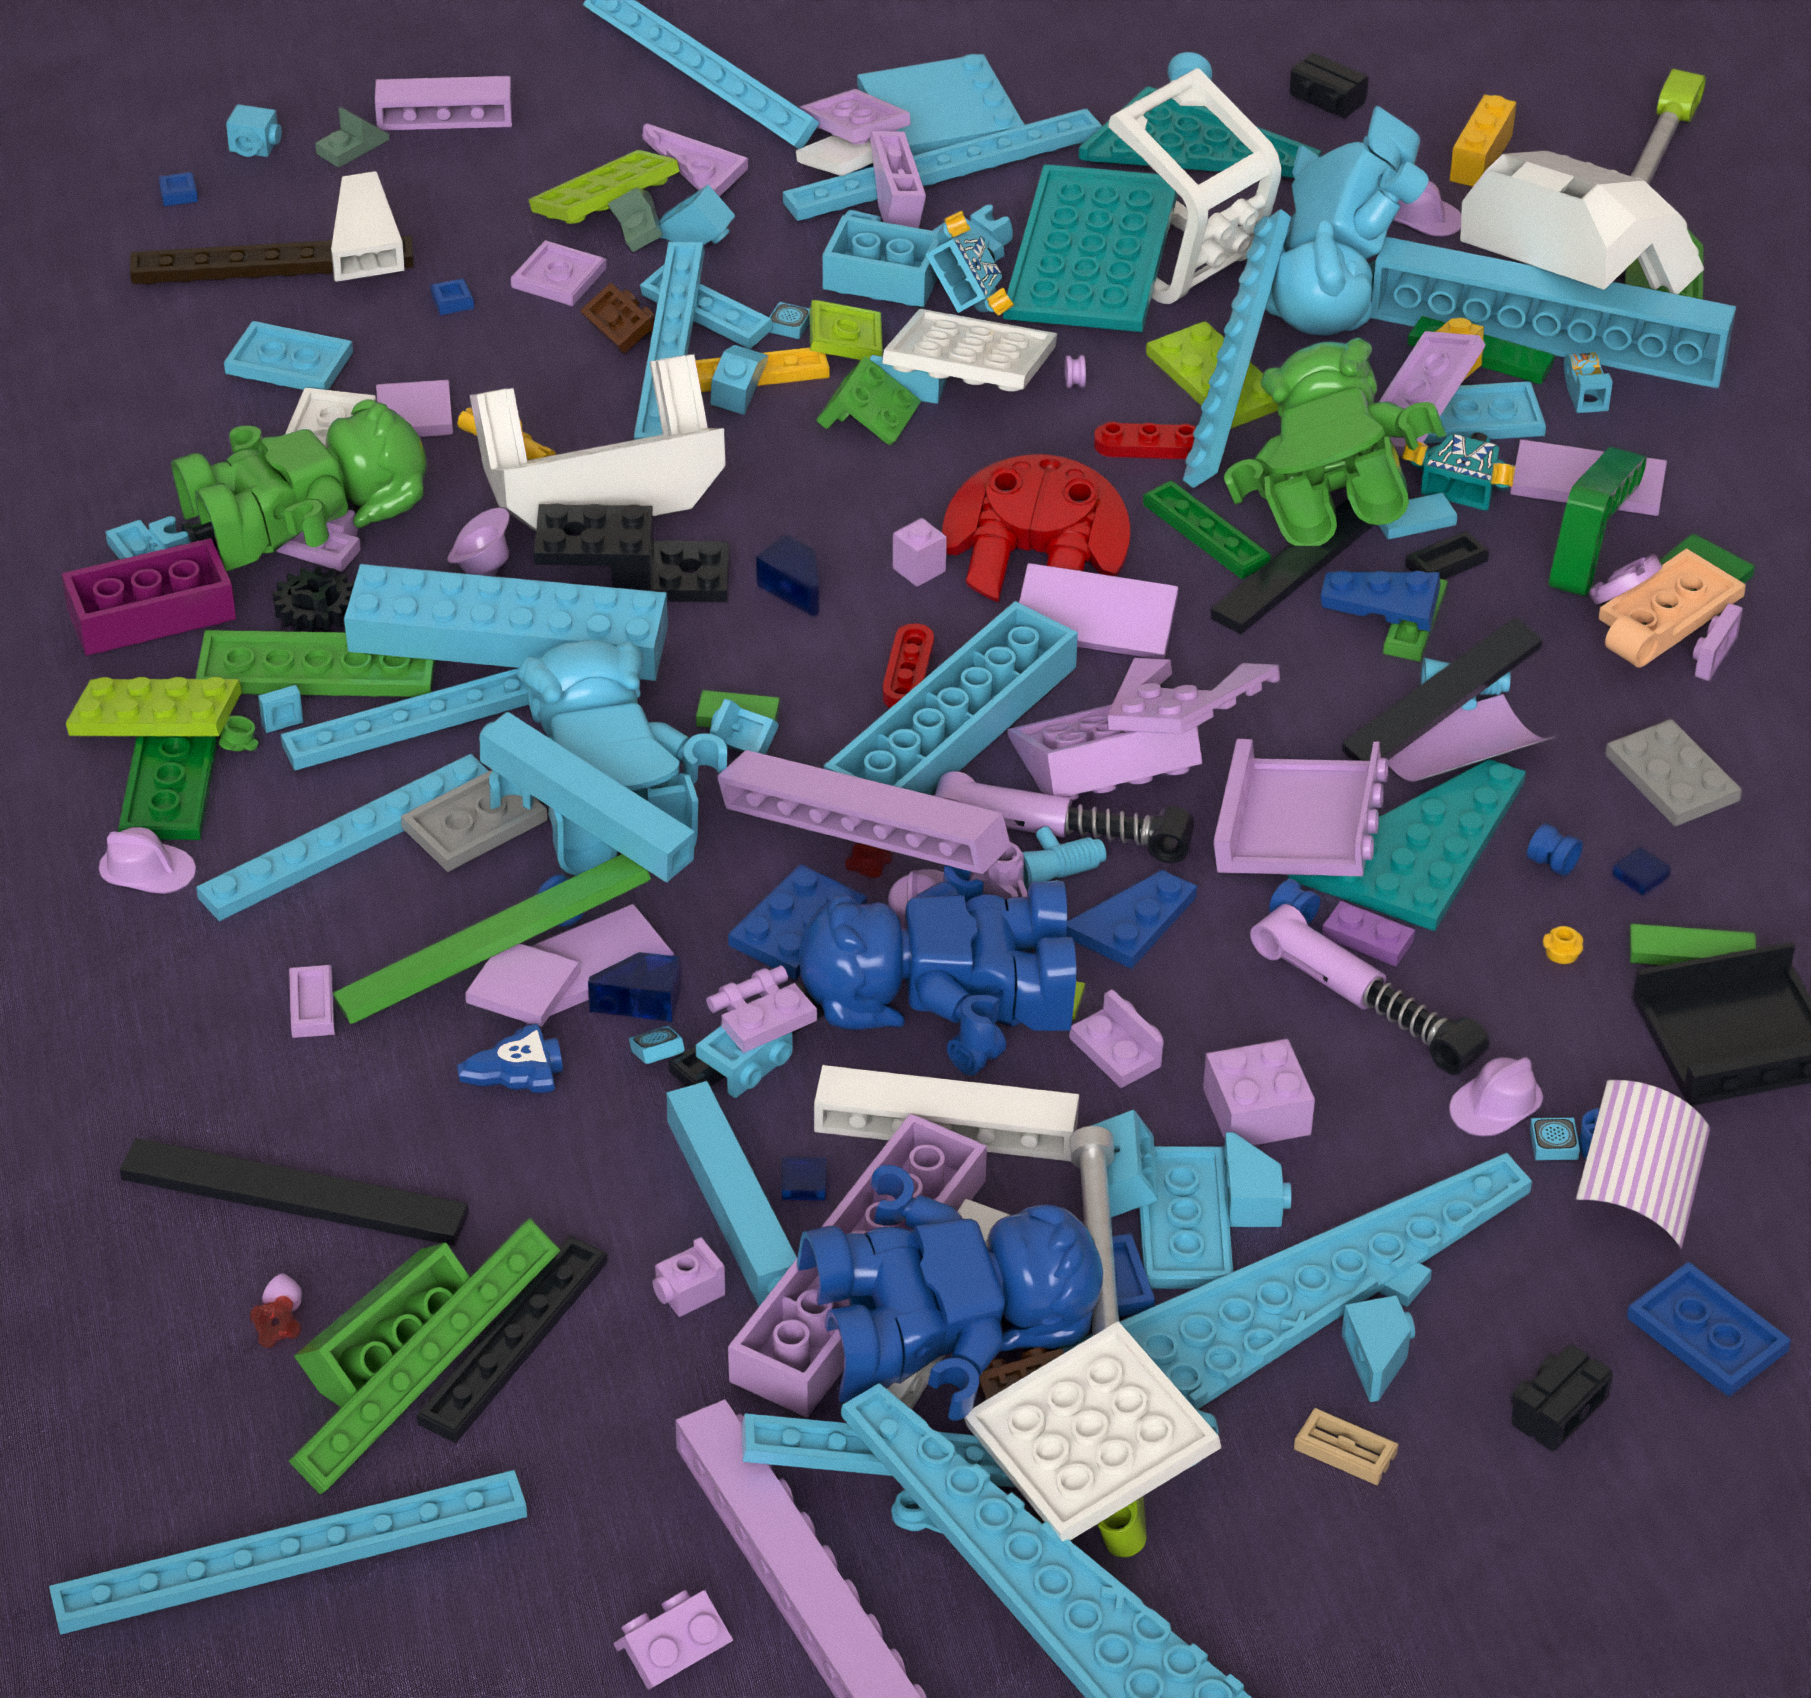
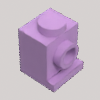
M702 1237L694 1240V1247L655 1265L656 1279L652 1282L655 1294L661 1303H668L679 1317L725 1296V1266Z

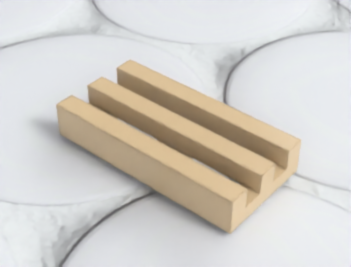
M1314 1408L1295 1438L1294 1450L1378 1486L1382 1479V1473H1386L1390 1460H1394L1397 1455L1398 1443ZM1315 1427L1320 1428V1429H1322V1430H1324V1431H1327V1432H1329V1433H1331V1434H1334V1435L1338 1436V1438H1336V1437H1334V1436H1332V1435H1329V1434H1327V1433H1325V1432H1322V1431H1320V1430H1318V1429H1315ZM1355 1444H1357V1445H1359V1446H1361V1447H1364V1448H1366V1449H1368V1450H1371V1451H1373V1452H1375V1453H1378V1454H1380V1456H1378V1455H1376V1454H1373V1453H1371V1452H1369V1451H1366V1450H1364V1449H1362V1448H1359V1447L1355 1446Z

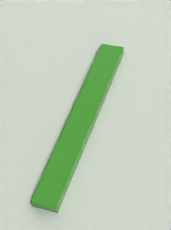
M621 854L333 992L335 1001L349 1023L354 1024L651 880L649 872Z
M531 1218L526 1220L288 1460L290 1464L319 1494L324 1493L559 1253L560 1249Z

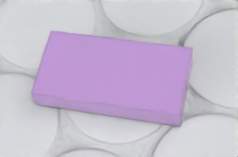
M331 965L289 968L292 1038L335 1035Z

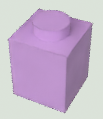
M923 518L894 532L893 569L916 587L946 572L947 536Z

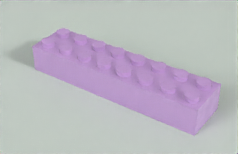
M910 1113L822 1227L837 1226L845 1234H864L879 1227H899L912 1231L905 1226L906 1219L902 1223L893 1226H882L874 1223L876 1209L882 1199L886 1201L895 1200L893 1196L887 1194L878 1195L871 1186L873 1172L882 1165H894L909 1173L914 1184V1198L917 1199L919 1195H923L954 1207L958 1211L964 1200H972L986 1182L987 1146ZM796 1259L728 1346L729 1382L808 1418L844 1370V1351L838 1329L826 1331L825 1320L827 1312L830 1309L849 1306L850 1304L849 1300L846 1299L818 1306L816 1300L819 1285L817 1267L798 1271Z

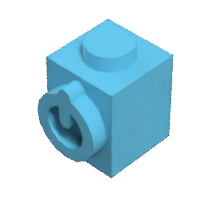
M237 104L226 122L229 151L237 152L245 157L253 155L268 157L275 144L278 145L281 140L282 128L280 124H277L276 110Z

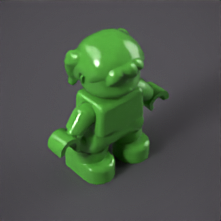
M1362 338L1352 339L1347 344L1320 342L1296 351L1288 357L1281 367L1267 369L1262 376L1261 387L1267 394L1272 396L1273 401L1278 405V414L1281 416V434L1270 439L1254 460L1246 459L1237 462L1228 468L1224 474L1225 483L1235 505L1243 502V498L1249 492L1258 490L1261 497L1267 499L1282 535L1289 543L1295 546H1320L1328 542L1334 535L1337 527L1336 512L1329 492L1344 487L1347 489V497L1353 511L1359 519L1374 525L1390 524L1399 519L1406 512L1409 499L1406 479L1400 467L1399 456L1390 437L1404 438L1408 448L1414 451L1419 446L1416 439L1425 434L1435 433L1438 438L1447 436L1435 405L1430 402L1415 403L1406 409L1388 401L1374 403L1377 384L1369 362L1372 346Z
M366 399L353 407L351 412L353 416L337 418L332 422L327 430L325 445L309 429L298 430L282 436L262 438L261 430L255 426L235 427L229 435L233 455L226 459V461L210 466L206 457L201 453H192L171 461L173 478L183 518L187 520L199 516L202 525L209 522L212 523L220 558L226 571L255 562L262 553L275 552L301 532L304 533L306 544L309 547L322 545L329 537L326 523L343 517L348 512L346 498L353 504L361 507L353 519V524L357 528H363L374 522L394 518L398 514L412 509L424 495L423 479L427 470L426 452L419 435L412 425L396 411L388 408L386 404Z

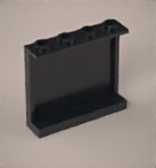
M1794 942L1768 945L1761 948L1637 970L1632 1001L1683 1097L1690 1106L1811 1083V997L1792 966L1795 950Z

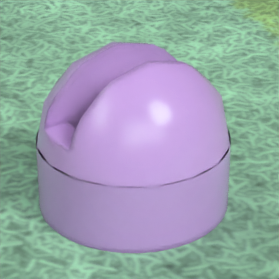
M282 1273L269 1282L264 1290L262 1301L276 1312L283 1314L293 1312L301 1304L302 1290L295 1280Z

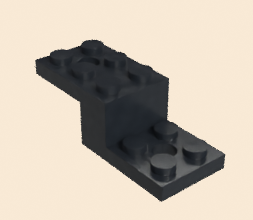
M539 504L534 547L535 565L611 566L612 588L666 592L667 602H727L729 542L654 541L653 506ZM570 534H581L580 536H569ZM687 570H695V571H697V572H694V573H686V572H684V571H687Z

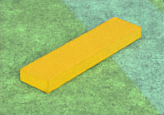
M810 347L764 352L763 354L768 355V361L757 386L830 378V367L826 354L810 351ZM721 357L695 360L701 392L711 391L712 378Z

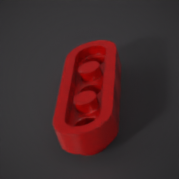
M1107 422L1096 428L1094 432V448L1099 454L1107 457L1186 459L1192 450L1195 439L1193 434L1196 427L1190 424L1168 425Z
M906 624L896 632L883 682L882 698L884 704L889 708L894 706L928 675L934 650V633L923 624Z

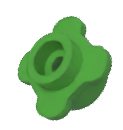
M230 716L220 733L219 745L226 750L237 752L245 749L250 751L257 749L258 741L254 739V723L243 716Z

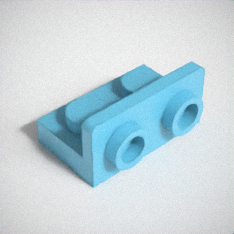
M721 1025L696 1044V1057L727 1077L728 1094L737 1098L747 1089L755 1087L761 1078L776 1066L783 1065L789 1059L793 1050L792 1032L743 1053Z

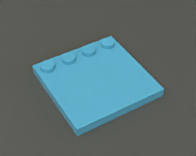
M969 54L961 58L857 75V86L860 91L909 112L911 125L898 129V132H905L913 156L1024 125L984 54Z

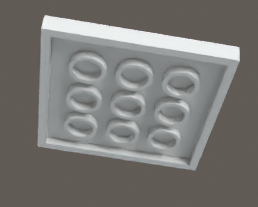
M919 309L884 349L882 364L892 365L893 369L901 372L920 370L928 372V375L934 378L943 379L953 376L963 378L965 383L971 385L991 383L998 385L1000 389L1005 391H1018L1026 387L1054 350L1057 333Z
M1119 1321L972 1408L970 1413L964 1417L969 1430L1043 1521H1047L1061 1541L1074 1539L1221 1448L1220 1439L1216 1432Z

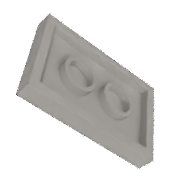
M1672 719L1607 743L1605 755L1675 827L1740 801L1742 789Z
M492 770L402 815L401 826L431 857L449 872L547 821V808L533 796L534 804L531 810L523 807L522 796L507 795L501 798L500 807L491 809L489 775Z

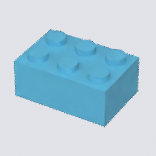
M842 215L823 253V289L836 291L840 294L869 297L874 300L903 303L907 306L925 307L938 279L925 254L940 246L937 239L938 232Z

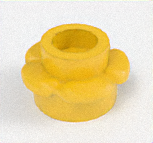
M1560 926L1551 929L1550 934H1545L1543 946L1546 948V955L1550 960L1559 964H1569L1574 962L1583 951L1582 944L1584 940L1581 934L1571 927Z

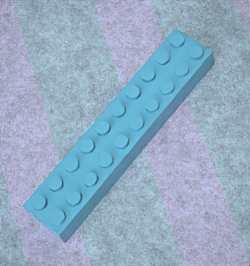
M1386 237L1383 248L1378 254L1375 263L1371 301L1373 308L1370 318L1413 327L1421 316L1445 323L1451 318H1465L1473 324L1484 326V334L1555 356L1565 357L1566 354L1596 352L1599 356L1600 364L1604 366L1718 389L1727 363L1736 306L1612 282L1603 290L1531 265Z

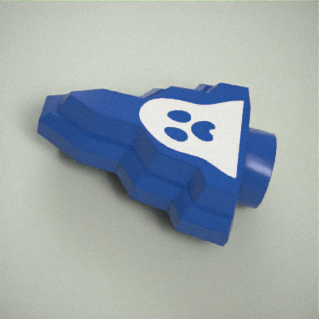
M537 1023L516 1030L513 1036L498 1041L493 1049L480 1051L456 1065L460 1082L482 1087L502 1084L509 1089H529L532 1093L537 1092L538 1094L554 1091L555 1082L553 1074L563 1071L557 1038L544 1040Z

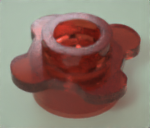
M857 842L853 846L852 857L845 860V868L849 871H858L859 874L868 878H878L882 875V868L885 864L892 862V854L888 850Z
M279 1296L275 1302H268L262 1306L257 1305L251 1310L250 1319L254 1322L256 1330L260 1333L258 1342L261 1346L272 1348L277 1341L287 1337L295 1339L299 1336L301 1324L294 1319L291 1311L293 1302L288 1297ZM274 1318L279 1319L280 1322L278 1326L272 1325V1320Z

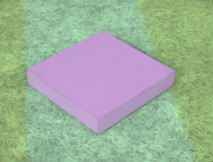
M545 240L511 277V288L574 306L606 270V259Z
M449 380L376 385L377 402L386 404L388 408L393 409L412 425L419 437L453 434Z
M519 943L490 957L465 992L466 1003L530 1024L537 1023L538 1026L542 1027L579 974V962Z

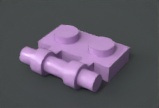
M781 965L771 970L767 968L758 970L752 974L751 979L737 985L731 982L721 986L718 993L706 999L712 1013L724 1008L729 1011L721 1015L722 1028L743 1053L817 1021V1008L795 983L779 989L777 986L788 981L787 972ZM756 994H760L762 997L748 1004L744 1001Z

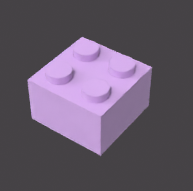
M1288 1039L1206 1053L1203 1090L1224 1140L1226 1132H1234L1252 1145L1311 1135L1315 1099Z

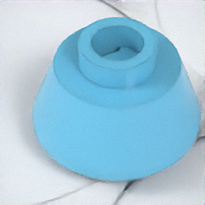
M1184 52L1172 58L1168 65L1167 74L1171 82L1199 68L1211 80L1212 68L1203 56L1193 52Z

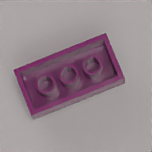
M211 538L61 573L67 611L86 656L169 635L181 634L202 627L218 625L236 619L232 584Z

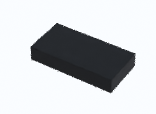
M1465 531L1406 555L1405 566L1411 572H1439L1440 579L1445 580L1488 562L1489 551L1471 534Z

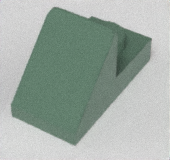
M339 107L341 129L316 142V154L335 166L341 167L388 141L389 134L350 111Z
M634 188L608 203L609 208L621 223L626 244L632 252L663 236L652 196L648 191Z

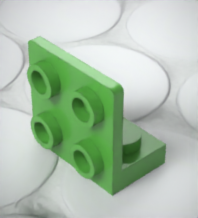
M864 356L843 379L816 421L828 429L836 419L843 422L851 414L885 443L892 445L917 409L920 399L867 356Z

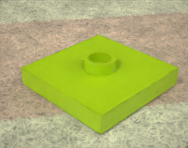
M812 300L809 309L810 351L861 360L864 356H867L869 359L872 355L882 356L881 312Z

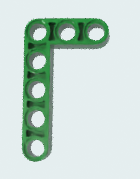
M1609 447L1574 483L1568 496L1549 577V587L1587 597L1595 576L1607 521L1639 487L1644 475L1647 456Z

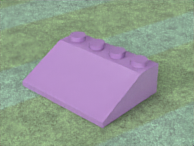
M1111 704L1010 728L1007 731L1009 739L1040 791L1049 795L1071 798L1073 801L1079 798L1080 793L1088 791L1106 793L1115 790L1117 784L1125 782L1143 784L1152 781V776L1162 773L1180 775L1187 773L1189 767L1202 764L1197 726L1183 734L1109 730L1107 715L1112 706Z

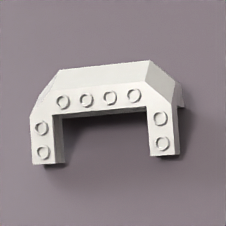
M1550 151L1502 154L1487 168L1462 201L1461 242L1603 290L1637 258L1652 289L1657 290L1660 286H1664L1669 289L1670 293L1677 295L1704 270L1698 256L1699 250L1691 240L1685 219L1643 179L1595 166L1590 162L1572 159L1567 155H1559Z
M694 354L649 361L662 435L527 460L514 389L505 388L470 395L483 468L499 507L506 509L509 514L534 531L537 528L539 504L653 506V516L692 509L726 465L724 428L707 427Z

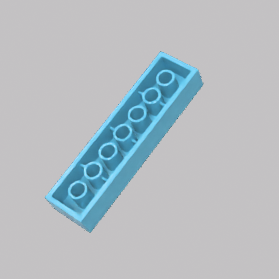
M360 564L344 617L348 652L520 668L527 657L541 658L547 651L560 644L583 640H600L617 646L627 641L632 642L643 653V666L639 679L656 681L668 628L667 593Z
M1014 601L824 765V769L933 795L943 774L951 771L959 772L1076 668L1078 632Z

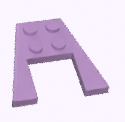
M1134 658L1108 712L1109 730L1183 734L1214 717L1213 709H1229L1236 705V696L1246 691L1247 696H1252L1262 690L1263 681H1270L1272 683L1279 681V665L1242 663L1212 691L1197 690V687L1193 685H1183L1174 689L1161 688L1160 684L1172 675L1171 660Z

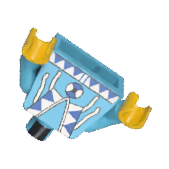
M963 211L944 218L945 224L937 234L940 246L925 255L956 311L959 313L974 305L979 312H995L998 316L1014 306V303L1010 300L1004 288L996 292L995 286L1001 280L1002 275L995 263L994 253L986 247L979 234L966 235L965 232L971 229L965 220Z

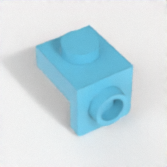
M724 699L721 707L712 717L710 734L723 739L727 748L741 753L749 750L766 755L779 724L773 719L740 708L734 701Z

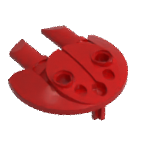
M1032 454L1016 456L983 468L969 478L953 496L946 510L942 526V533L947 536L946 554L957 556L974 546L965 580L967 586L997 603L1000 599L1010 553L1016 547L1027 551L1035 549L1036 552L1047 553L1046 566L1083 572L1085 563L1089 561L1099 574L1117 577L1126 561L1130 546L1129 516L1125 504L1116 489L1107 479L1092 468L1080 462L1055 455Z

